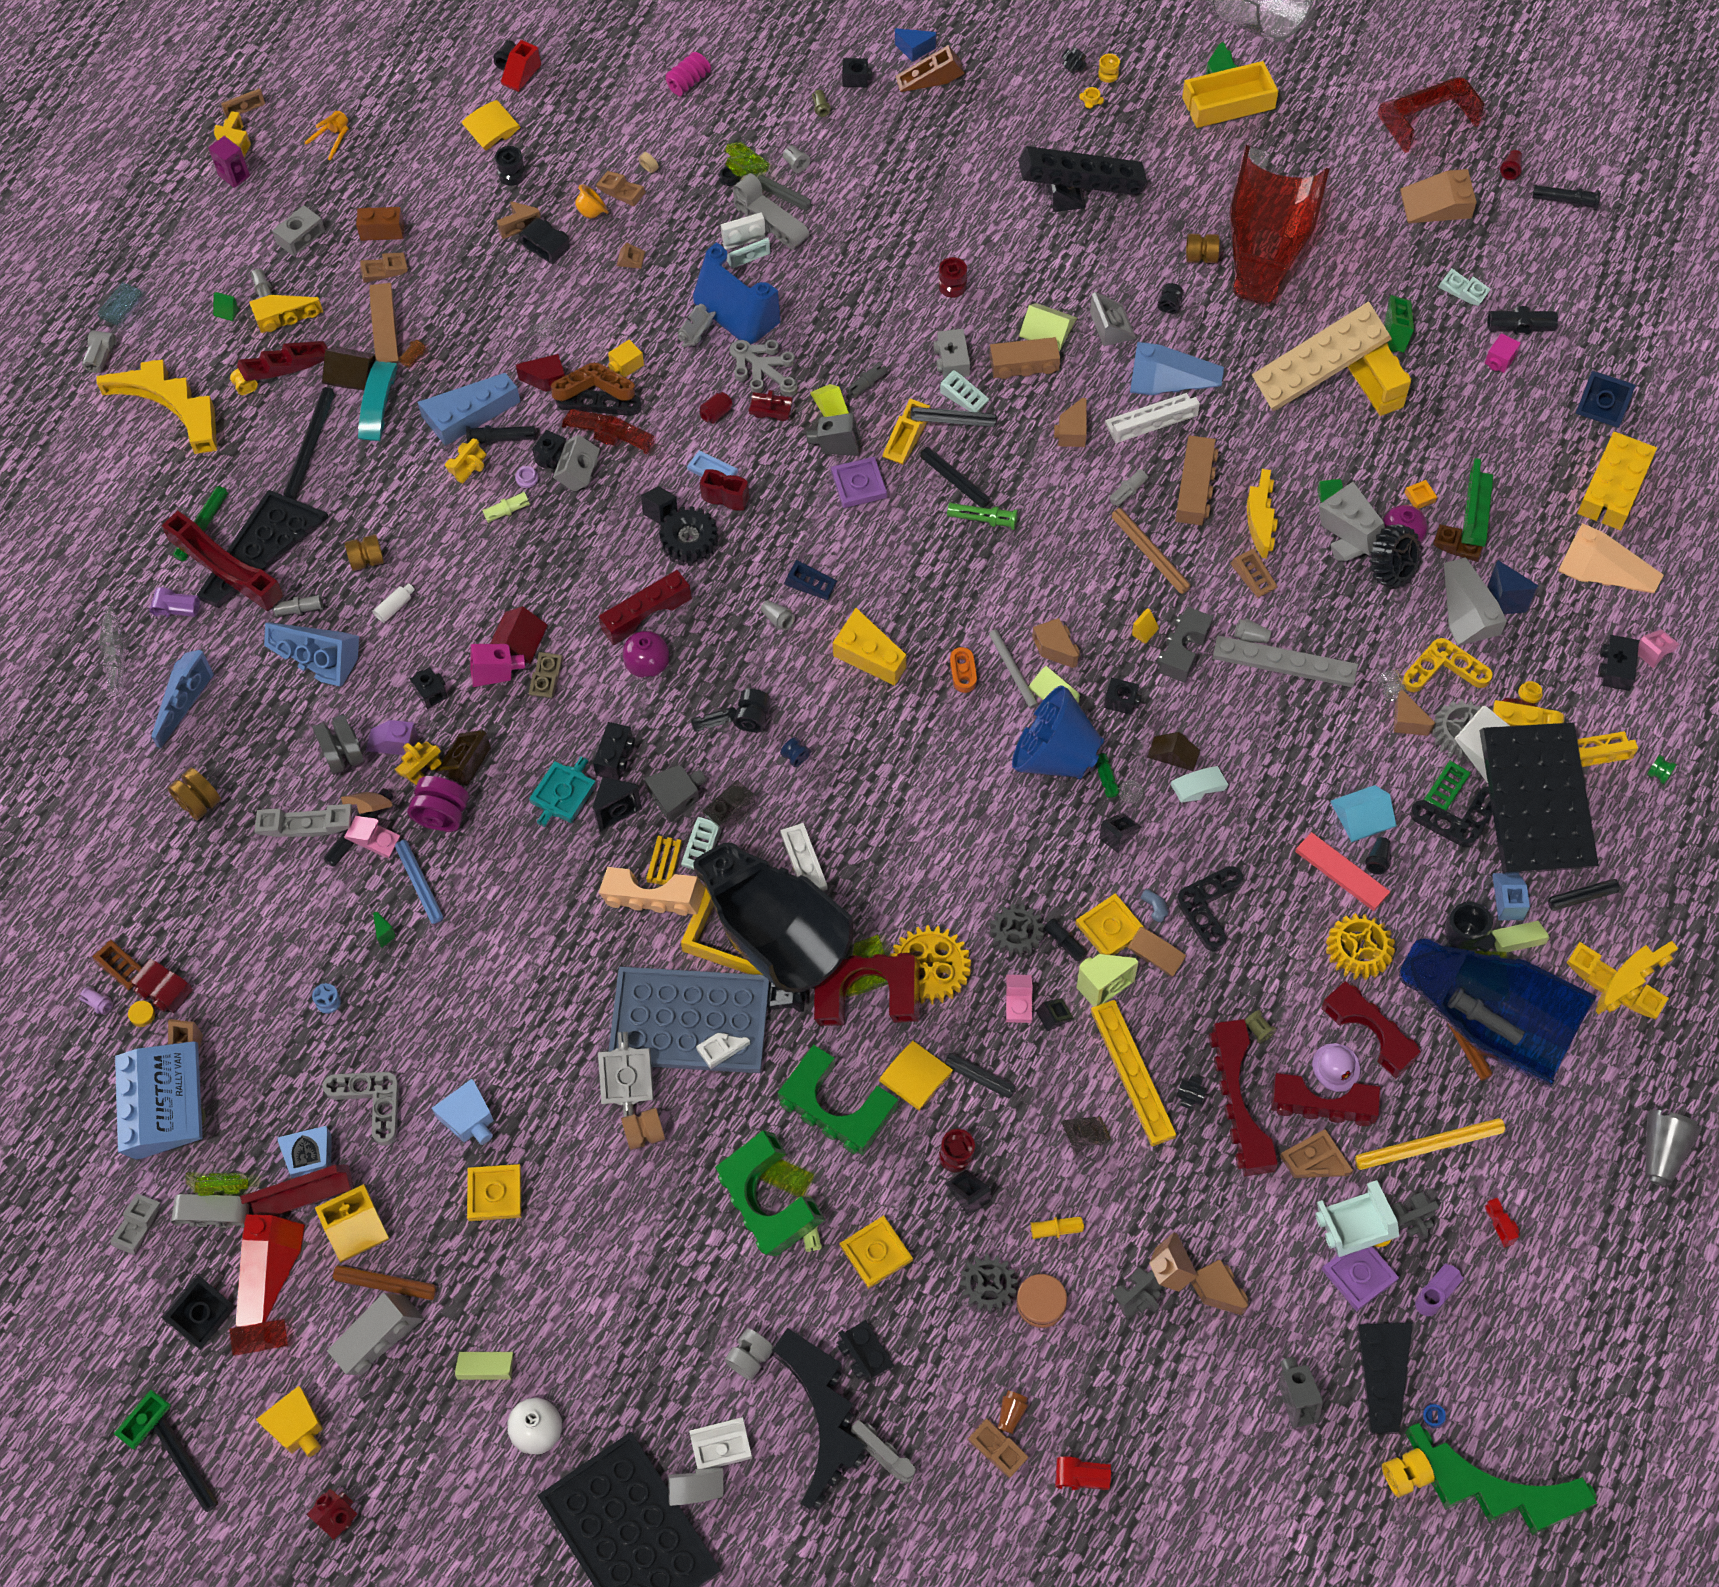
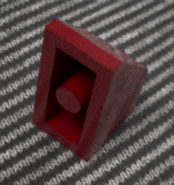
M559 354L515 364L520 381L545 392L551 391V384L565 376Z

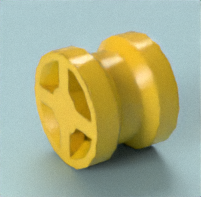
M239 369L233 371L230 376L231 382L235 385V389L240 395L251 393L258 387L256 380L245 381Z

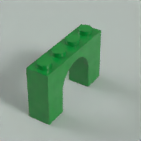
M813 1044L778 1091L779 1104L790 1113L794 1110L800 1114V1118L807 1125L813 1127L815 1124L823 1129L822 1133L831 1140L837 1138L843 1142V1147L850 1153L856 1154L858 1152L864 1156L898 1109V1098L881 1087L876 1086L856 1112L846 1116H835L827 1113L819 1106L816 1095L820 1086L834 1069L835 1058Z
M762 1130L715 1168L719 1173L718 1179L720 1183L728 1189L732 1196L730 1198L732 1204L742 1213L744 1225L750 1232H753L757 1239L756 1245L758 1249L765 1255L778 1256L826 1219L814 1199L801 1196L780 1213L773 1216L767 1215L760 1208L756 1197V1187L761 1175L787 1155L775 1133Z

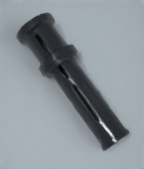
M1535 184L1532 199L1572 203L1577 208L1579 206H1586L1597 210L1601 191H1583L1582 188L1568 190Z
M485 425L482 428L466 426L467 443L472 438L477 439L479 444L486 443L487 445L497 441L535 440V426L492 428L489 425Z

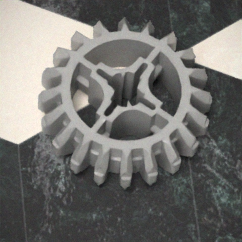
M1462 699L1458 705L1452 701L1449 707L1444 705L1441 711L1436 714L1432 737L1435 738V745H1441L1440 753L1446 750L1449 751L1448 759L1454 753V755H1457L1458 762L1462 757H1465L1467 763L1471 761L1454 738L1481 709L1482 703L1476 707L1473 705L1472 700L1465 704Z

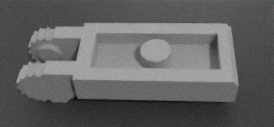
M858 1420L852 1426L850 1435L866 1445V1451L897 1480L905 1484L912 1482L916 1469L911 1464V1461L908 1458H899L897 1450L888 1442L884 1444L877 1437L878 1434L868 1423L863 1424Z

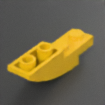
M1262 469L1259 487L1250 486L1247 499L1249 531L1257 551L1265 559H1267L1268 551H1273L1275 538L1271 537V532H1276L1278 519L1274 518L1275 509L1270 508L1271 498H1267L1268 493H1272L1274 480L1270 479L1271 470Z
M1670 941L1655 952H1652L1647 945L1635 952L1616 971L1605 986L1596 1007L1597 1014L1599 1015L1606 1010L1611 1013L1622 1005L1621 1000L1627 998L1630 1001L1642 992L1639 988L1646 982L1645 978L1654 973L1653 968L1657 965L1662 968L1674 960L1672 955L1678 950L1674 942Z

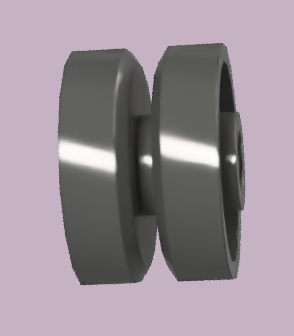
M344 713L332 718L331 723L336 732L334 734H331L327 724L324 722L312 726L333 775L345 770V764L341 755L345 754L349 764L353 767L365 762L359 749L361 747L353 728L349 726Z

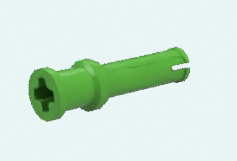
M949 502L947 517L987 522L992 527L999 525L1015 530L1018 510H1001L997 506L987 509ZM961 511L975 512L980 515L962 513ZM1000 517H1007L1009 520L1001 519Z

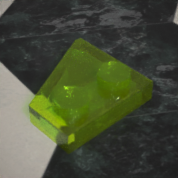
M879 935L854 944L853 955L863 958H872L875 954L886 955ZM865 976L856 980L846 993L848 997L856 996L885 986L888 982L878 976Z
M194 1172L185 1173L186 1184L198 1196H211L214 1194V1191H224L225 1194L240 1193V1189H248V1178L243 1173H209V1176L195 1177Z

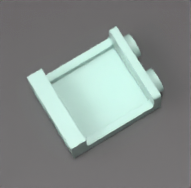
M1377 1180L1367 1183L1368 1193L1328 1207H1325L1322 1200L1317 1202L1319 1212L1315 1213L1316 1220L1320 1228L1325 1227L1327 1231L1325 1233L1327 1244L1330 1249L1335 1248L1338 1257L1399 1237L1397 1219Z

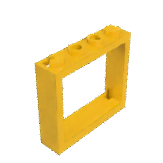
M705 887L697 915L693 914L681 940L682 952L747 974L763 975L746 959L697 943L714 906Z

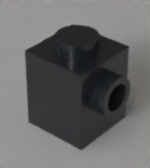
M545 430L532 449L537 465L554 470L558 465L566 438Z
M659 486L641 495L643 515L658 524H661V522L665 523L664 517L666 515L671 517V511L676 510L678 512L677 497Z
M431 667L421 670L409 678L413 690L427 709L448 698L444 688L446 685L440 673L435 674Z

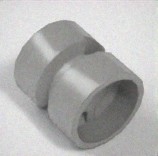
M747 1328L738 1340L739 1346L733 1347L724 1361L735 1372L745 1379L752 1381L761 1369L759 1363L767 1361L774 1347L760 1334Z

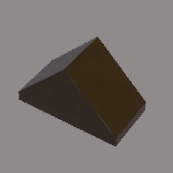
M1169 733L1154 736L1147 758L1194 771L1200 749L1182 733Z

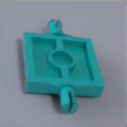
M580 756L574 767L564 766L554 761L530 796V803L543 810V813L537 820L540 826L546 827L552 816L572 823L597 786L595 780L586 777L582 773L589 763L585 757Z

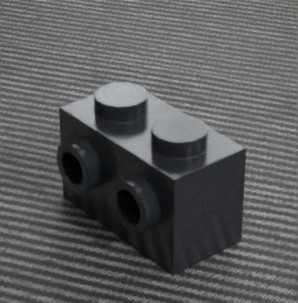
M612 722L607 723L593 760L596 776L619 780L622 771L626 770L629 751L633 750L635 744V737L632 735L631 727Z

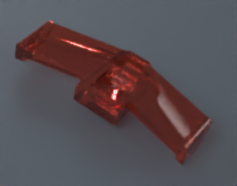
M570 409L562 421V428L570 426L593 430V439L601 441L603 444L615 446L618 439H621L644 450L643 453L646 455L650 451L655 437L612 415L608 416Z

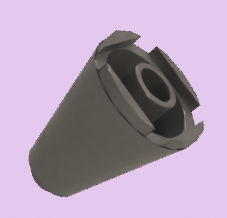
M1650 1110L1647 1115L1645 1175L1650 1178V1183L1665 1186L1666 1183L1673 1182L1700 1134L1702 1126H1697V1121L1677 1113L1670 1112L1669 1115L1663 1116L1661 1115L1662 1110Z

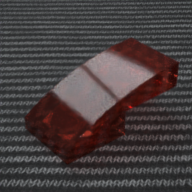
M285 1319L229 1328L232 1356L288 1347Z

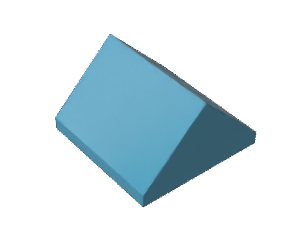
M1376 785L1330 801L1351 842L1397 826L1390 794Z

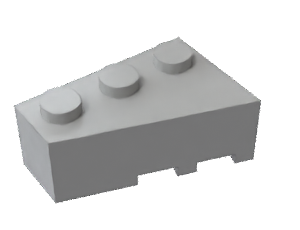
M1350 483L1319 504L1321 525L1370 556V551L1373 550L1372 543L1376 542V535L1380 534L1381 529L1385 528L1382 519L1355 483Z
M383 1293L342 1334L327 1352L346 1375H362L369 1370L372 1365L371 1363L421 1323L424 1317L406 1296Z

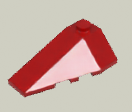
M246 1214L241 1245L236 1327L263 1328L277 1300V1296L301 1252L304 1224L273 1215Z

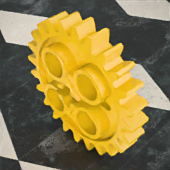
M927 925L925 932L916 927V934L913 935L910 931H907V940L900 937V945H894L893 951L895 953L890 954L891 957L897 956L899 953L911 954L914 951L922 953L921 956L916 957L920 963V974L924 976L920 980L919 997L921 1004L924 1003L926 998H929L931 1005L934 1004L935 998L944 1003L945 995L953 999V990L960 993V984L966 985L967 978L965 976H970V969L967 968L971 966V959H967L969 957V950H963L965 948L964 941L957 943V934L951 938L949 937V929L945 930L942 934L940 933L939 926L936 927L935 931H931L929 925ZM938 950H945L948 953L942 956L936 952ZM927 962H932L933 966L928 967ZM940 973H946L949 975V977L942 979L939 978L937 975Z

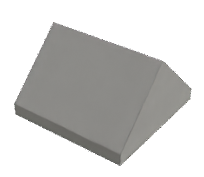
M1094 292L1091 298L1090 314L1103 346L1136 339L1123 304Z

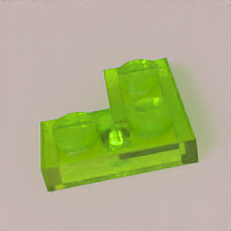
M735 142L727 144L725 152L731 157L727 158L725 165L732 170L733 174L742 177L749 173L757 174L768 171L770 164L744 143Z

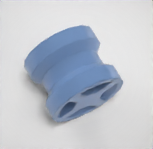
M327 983L320 984L313 991V1001L322 1013H333L339 1008L341 998L333 985Z

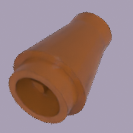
M1007 1391L1006 1396L1002 1398L1000 1420L997 1429L1013 1434L1015 1427L1028 1408L1026 1404L1027 1397L1013 1391Z

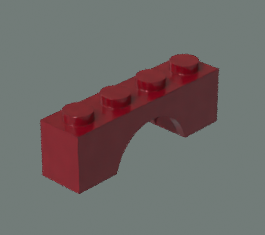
M678 570L673 571L600 614L598 617L601 630L613 646L634 634L641 621L653 612L661 609L673 611L692 599L690 585Z
M1344 981L1324 999L1321 1009L1339 1026L1357 1023L1368 1027L1375 1033L1380 1043V1055L1377 1062L1395 1079L1417 1061L1421 1051L1416 1042L1411 1038H1406L1393 1021H1388L1381 1014L1375 1004L1369 1003L1362 997L1357 987Z
M1276 1073L1272 1085L1271 1110L1277 1111V1114L1282 1116H1290L1292 1113L1302 1114L1306 1119L1325 1117L1334 1123H1342L1348 1120L1355 1121V1124L1359 1126H1370L1375 1124L1379 1116L1380 1086L1354 1083L1350 1091L1344 1096L1337 1099H1324L1314 1095L1306 1087L1302 1076Z

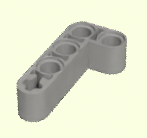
M749 173L733 187L736 209L745 213L744 216L746 217L762 212L765 221V231L769 234L773 233L776 239L790 249H795L809 237V231L802 222L762 195L761 183L755 175Z

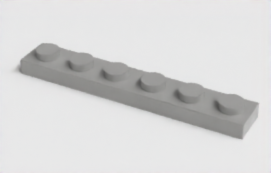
M1218 635L1212 658L1352 688L1354 687L1358 667L1356 663Z

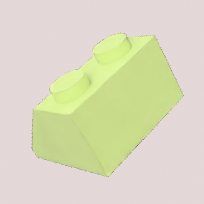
M1098 954L1093 959L1089 957L1079 966L1076 988L1093 1007L1106 1003L1135 981L1138 961L1136 958Z

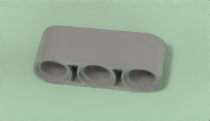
M179 1194L174 1199L171 1223L176 1226L190 1224L189 1226L191 1227L216 1225L215 1227L233 1228V1225L244 1228L250 1204H242L240 1196Z

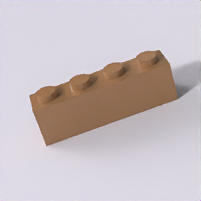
M1188 435L1175 522L1203 525L1204 518L1209 517L1210 504H1206V501L1211 499L1213 486L1209 485V481H1214L1216 467H1212V462H1217L1219 449L1214 448L1216 439Z

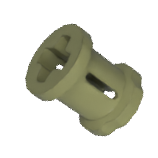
M1261 1010L1255 1011L1245 1020L1246 1027L1254 1033L1259 1044L1271 1038L1277 1031L1274 1026L1271 1027L1263 1018Z

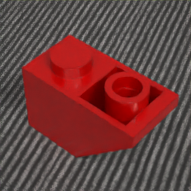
M523 40L518 42L509 53L501 79L502 85L517 92L521 90L541 66L537 46Z

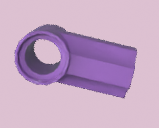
M159 587L154 592L149 611L157 617L159 615H166L168 618L171 614L195 617L199 611L200 599L195 595L176 594L168 588Z
M1445 1263L1421 1290L1415 1300L1416 1309L1420 1314L1424 1316L1435 1315L1463 1281L1464 1278L1457 1268ZM1425 1297H1431L1435 1304H1429Z

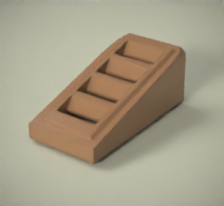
M1254 548L1237 556L1230 563L1257 598L1278 588ZM1250 561L1251 565L1246 567L1244 564ZM1256 568V572L1253 574L1249 573L1250 570ZM1259 575L1263 577L1262 579L1256 582L1253 579ZM1267 582L1268 586L1260 590L1258 586Z

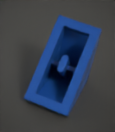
M895 28V45L913 62L936 49V32Z

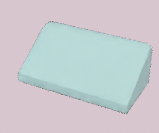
M769 238L728 253L727 262L730 267L735 268L770 254Z

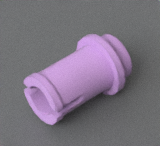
M86 987L80 994V1001L93 1007L99 1015L108 1014L113 1007L110 997L102 996L91 987Z

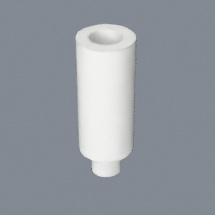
M407 584L404 588L399 586L372 611L374 616L383 623L390 619L411 599L410 594L414 591L412 585Z

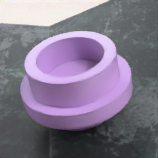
M523 466L517 471L515 479L520 487L530 488L538 482V473L530 466Z

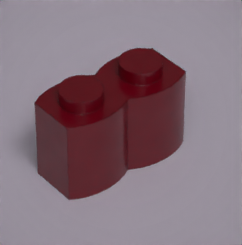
M706 469L699 482L701 498L704 501L717 505L723 504L725 507L737 511L745 509L749 500L747 480L735 475L726 476L721 471Z
M149 959L131 981L135 987L133 992L144 1000L148 997L154 1000L152 1004L162 1012L169 1010L174 1013L193 990L188 982L153 959Z

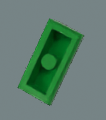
M150 1390L113 1434L135 1450L172 1405L153 1390Z

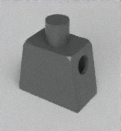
M854 413L822 417L819 419L818 430H807V443L820 444L823 454L860 455L861 435Z
M680 765L644 778L647 791L669 823L700 800L697 787L707 782L700 769L688 775Z
M1295 1357L1283 1359L1280 1362L1283 1371L1280 1376L1279 1388L1292 1429L1318 1423L1323 1400L1309 1366H1298Z

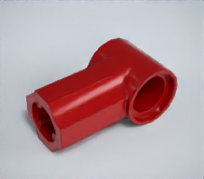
M1075 1457L1057 1458L1056 1488L1072 1487V1490H1079L1080 1488L1110 1489L1111 1464L1081 1462V1459Z

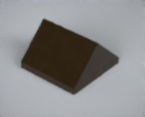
M337 346L326 349L322 384L364 391L369 373L376 360L375 354Z
M484 730L459 733L442 759V764L436 768L435 772L468 786L491 749L487 733Z

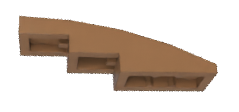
M392 283L369 285L376 361L399 363Z

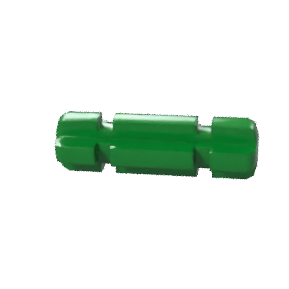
M1106 753L1097 754L1099 758L1095 765L1098 767V774L1103 787H1105L1106 797H1116L1119 795V788L1115 783L1116 780L1111 765L1108 763V756Z

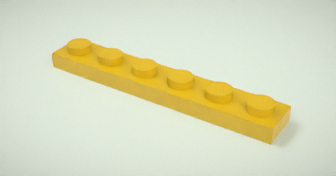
M1115 999L1092 1007L1091 1014L1151 1147L1175 1139V1130Z

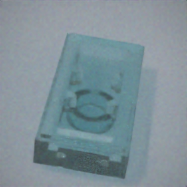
M122 282L97 312L99 318L118 325L142 296V293L139 289Z

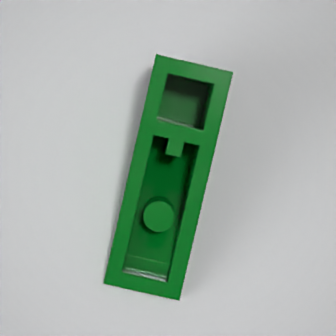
M1390 295L1384 324L1392 338L1387 342L1391 352L1400 351L1404 353L1414 331L1411 301Z

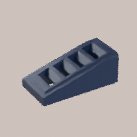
M796 559L785 579L784 585L828 600L837 580ZM797 573L802 574L800 578L796 577ZM806 576L811 577L808 583L804 581ZM815 579L819 580L816 587L812 585ZM824 582L828 583L825 591L820 589Z

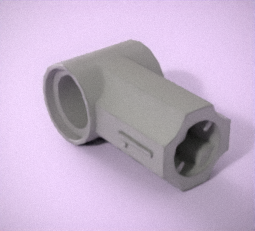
M90 331L88 335V350L82 363L84 369L94 373H99L103 370L109 352L113 353L112 348L117 344V338L114 333Z

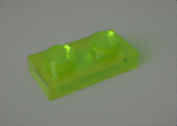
M780 1159L768 1168L759 1180L799 1198L805 1196L814 1178V1174Z

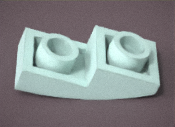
M1454 269L1449 271L1438 286L1440 289L1477 306L1480 305L1491 290L1475 277H1472L1469 281Z
M1218 766L1181 776L1173 780L1171 786L1182 803L1201 800L1205 793L1225 791L1228 783Z

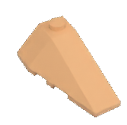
M1583 523L1558 570L1578 581L1597 582L1606 586H1621L1626 589L1655 593L1664 576L1607 534Z

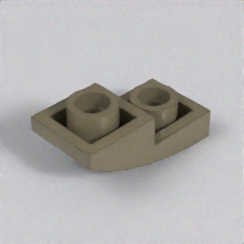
M539 652L536 670L532 674L529 696L553 699L563 662L562 655Z

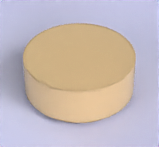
M644 152L639 156V163L648 172L654 173L659 168L658 163L649 153Z

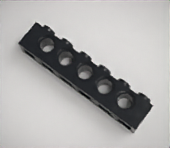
M1026 146L1018 160L1023 181L1129 195L1140 194L1147 183L1143 163L1140 161Z

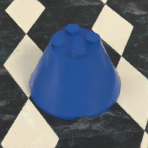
M1060 685L1053 689L1033 713L1037 717L1030 728L1025 727L1020 736L1012 758V768L1017 772L1081 779L1087 767L1092 768L1099 758L1096 752L1103 744L1104 738L1096 731L1070 690Z

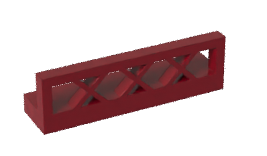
M335 1164L240 1196L242 1204L252 1205L254 1215L278 1216L344 1194L355 1188L349 1165Z

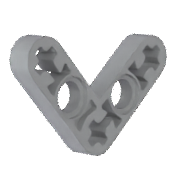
M390 1072L334 1074L324 1080L323 1091L330 1099L373 1098L372 1137L381 1146H387L394 1142L397 1135L399 1084L394 1074ZM389 1079L392 1085H389L388 1089L384 1090L379 1084H384L385 1080ZM363 1080L368 1083L366 1090L362 1092L354 1090V1086L358 1081ZM372 1080H374L375 1083H376V1085H377V1086H374V1087H375V1091H372V1090H373ZM346 1081H349L348 1087L350 1091L347 1092L345 1087H339L336 1089V1092H332L329 1087H332L334 1082H338L339 1086H347ZM385 1103L391 1104L392 1111L389 1114L381 1115L379 1113L381 1105ZM381 1121H386V1128L388 1132H391L386 1134L384 1139L378 1134L383 1131Z

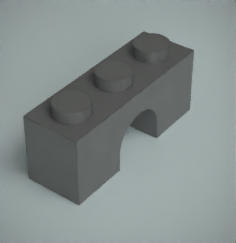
M1188 606L1184 614L1179 613L1175 622V627L1177 628L1174 633L1170 632L1166 641L1168 647L1166 651L1162 650L1157 660V664H1160L1159 673L1181 682H1186L1194 665L1196 653L1185 649L1183 645L1192 642L1203 646L1211 629L1213 616Z

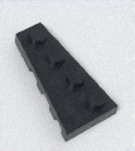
M1412 1323L1358 1324L1357 1326L1370 1435L1399 1433Z

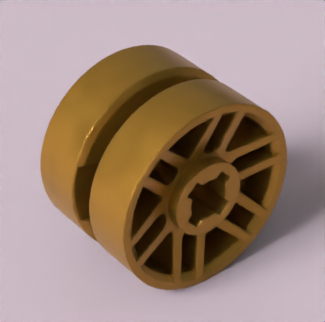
M191 767L181 775L183 782L176 780L167 789L174 800L198 821L207 813L205 806L213 808L221 801V797L214 787L197 770Z

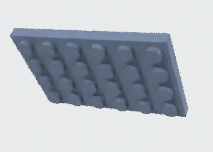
M619 967L608 1052L619 1048L617 1033L628 1032L629 1047L635 1049L650 1048L652 1067L761 1074L770 981L764 975ZM716 1033L728 1034V1036L738 1038L746 1037L750 1040V1045L712 1069L709 1068L696 1049V1046Z

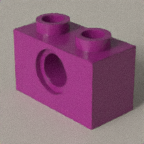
M223 136L208 147L218 176L233 188L250 177L241 148L226 136Z

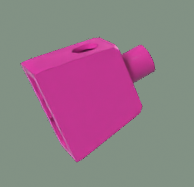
M471 644L470 671L473 687L511 681V670L525 669L524 655L510 656V649L507 644Z

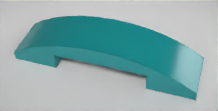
M375 361L363 394L358 439L381 440L385 425L383 419L390 386L391 384L394 385L398 368L397 363Z

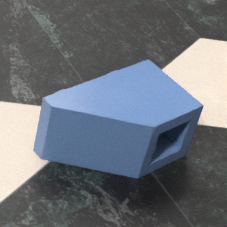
M1493 873L1498 920H1524L1530 908L1527 884L1519 873Z

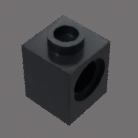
M843 58V87L867 88L868 80H872V67H868V58Z
M1111 677L1105 696L1104 708L1132 715L1133 708H1139L1142 697L1141 694H1138L1139 684ZM1120 696H1126L1127 699H1122Z

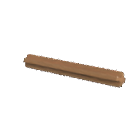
M1122 508L1115 510L1112 513V519L1179 593L1187 592L1191 585Z

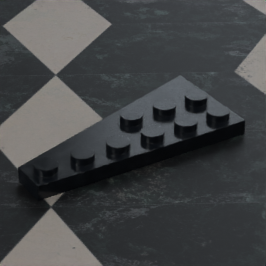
M268 490L227 549V552L248 566L264 571L329 518L328 514ZM212 572L197 593L200 601L219 608L239 591Z

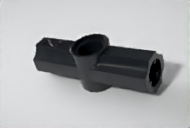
M1519 306L1512 311H1489L1487 315V328L1489 331H1513L1516 335L1518 333L1528 335L1532 331H1556L1558 314L1555 311H1531L1527 306Z

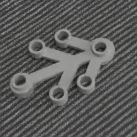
M738 340L730 346L731 356L737 359V368L734 370L735 379L742 382L748 378V371L745 367L746 359L752 364L753 380L750 382V388L755 393H761L764 390V383L761 380L762 371L780 385V392L784 396L795 395L798 390L796 380L792 377H784L771 367L780 365L791 367L795 362L794 354L792 352H784L778 357H757L755 355L759 353L777 354L779 348L778 342L775 340H768L763 345H750L745 340Z

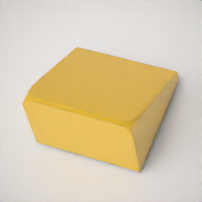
M1146 609L1133 623L1132 636L1145 644L1159 629L1150 609Z

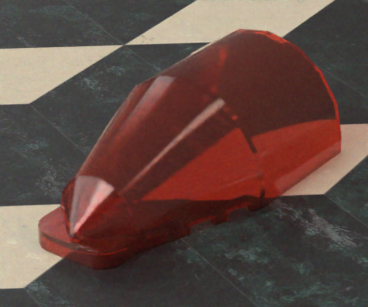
M1246 145L1229 208L1235 275L1233 292L1241 299L1267 305L1275 299L1280 282L1316 228L1330 168H1325L1318 175L1306 178L1277 175L1254 164L1248 157L1250 146Z

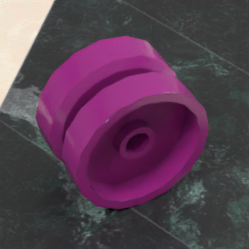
M436 776L419 778L414 790L415 797L412 798L407 810L408 816L414 822L429 829L444 832L456 831L463 817L462 812L465 810L469 800L468 792L462 786L445 778Z

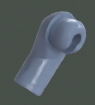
M1146 888L1140 899L1153 906L1152 919L1159 923L1163 922L1165 916L1167 917L1169 913L1166 901Z

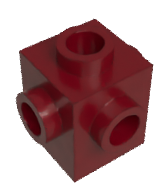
M329 1489L327 1493L322 1494L316 1500L315 1506L306 1515L335 1540L342 1531L350 1527L357 1513L350 1507L354 1502L345 1493L341 1492L337 1495L333 1490Z

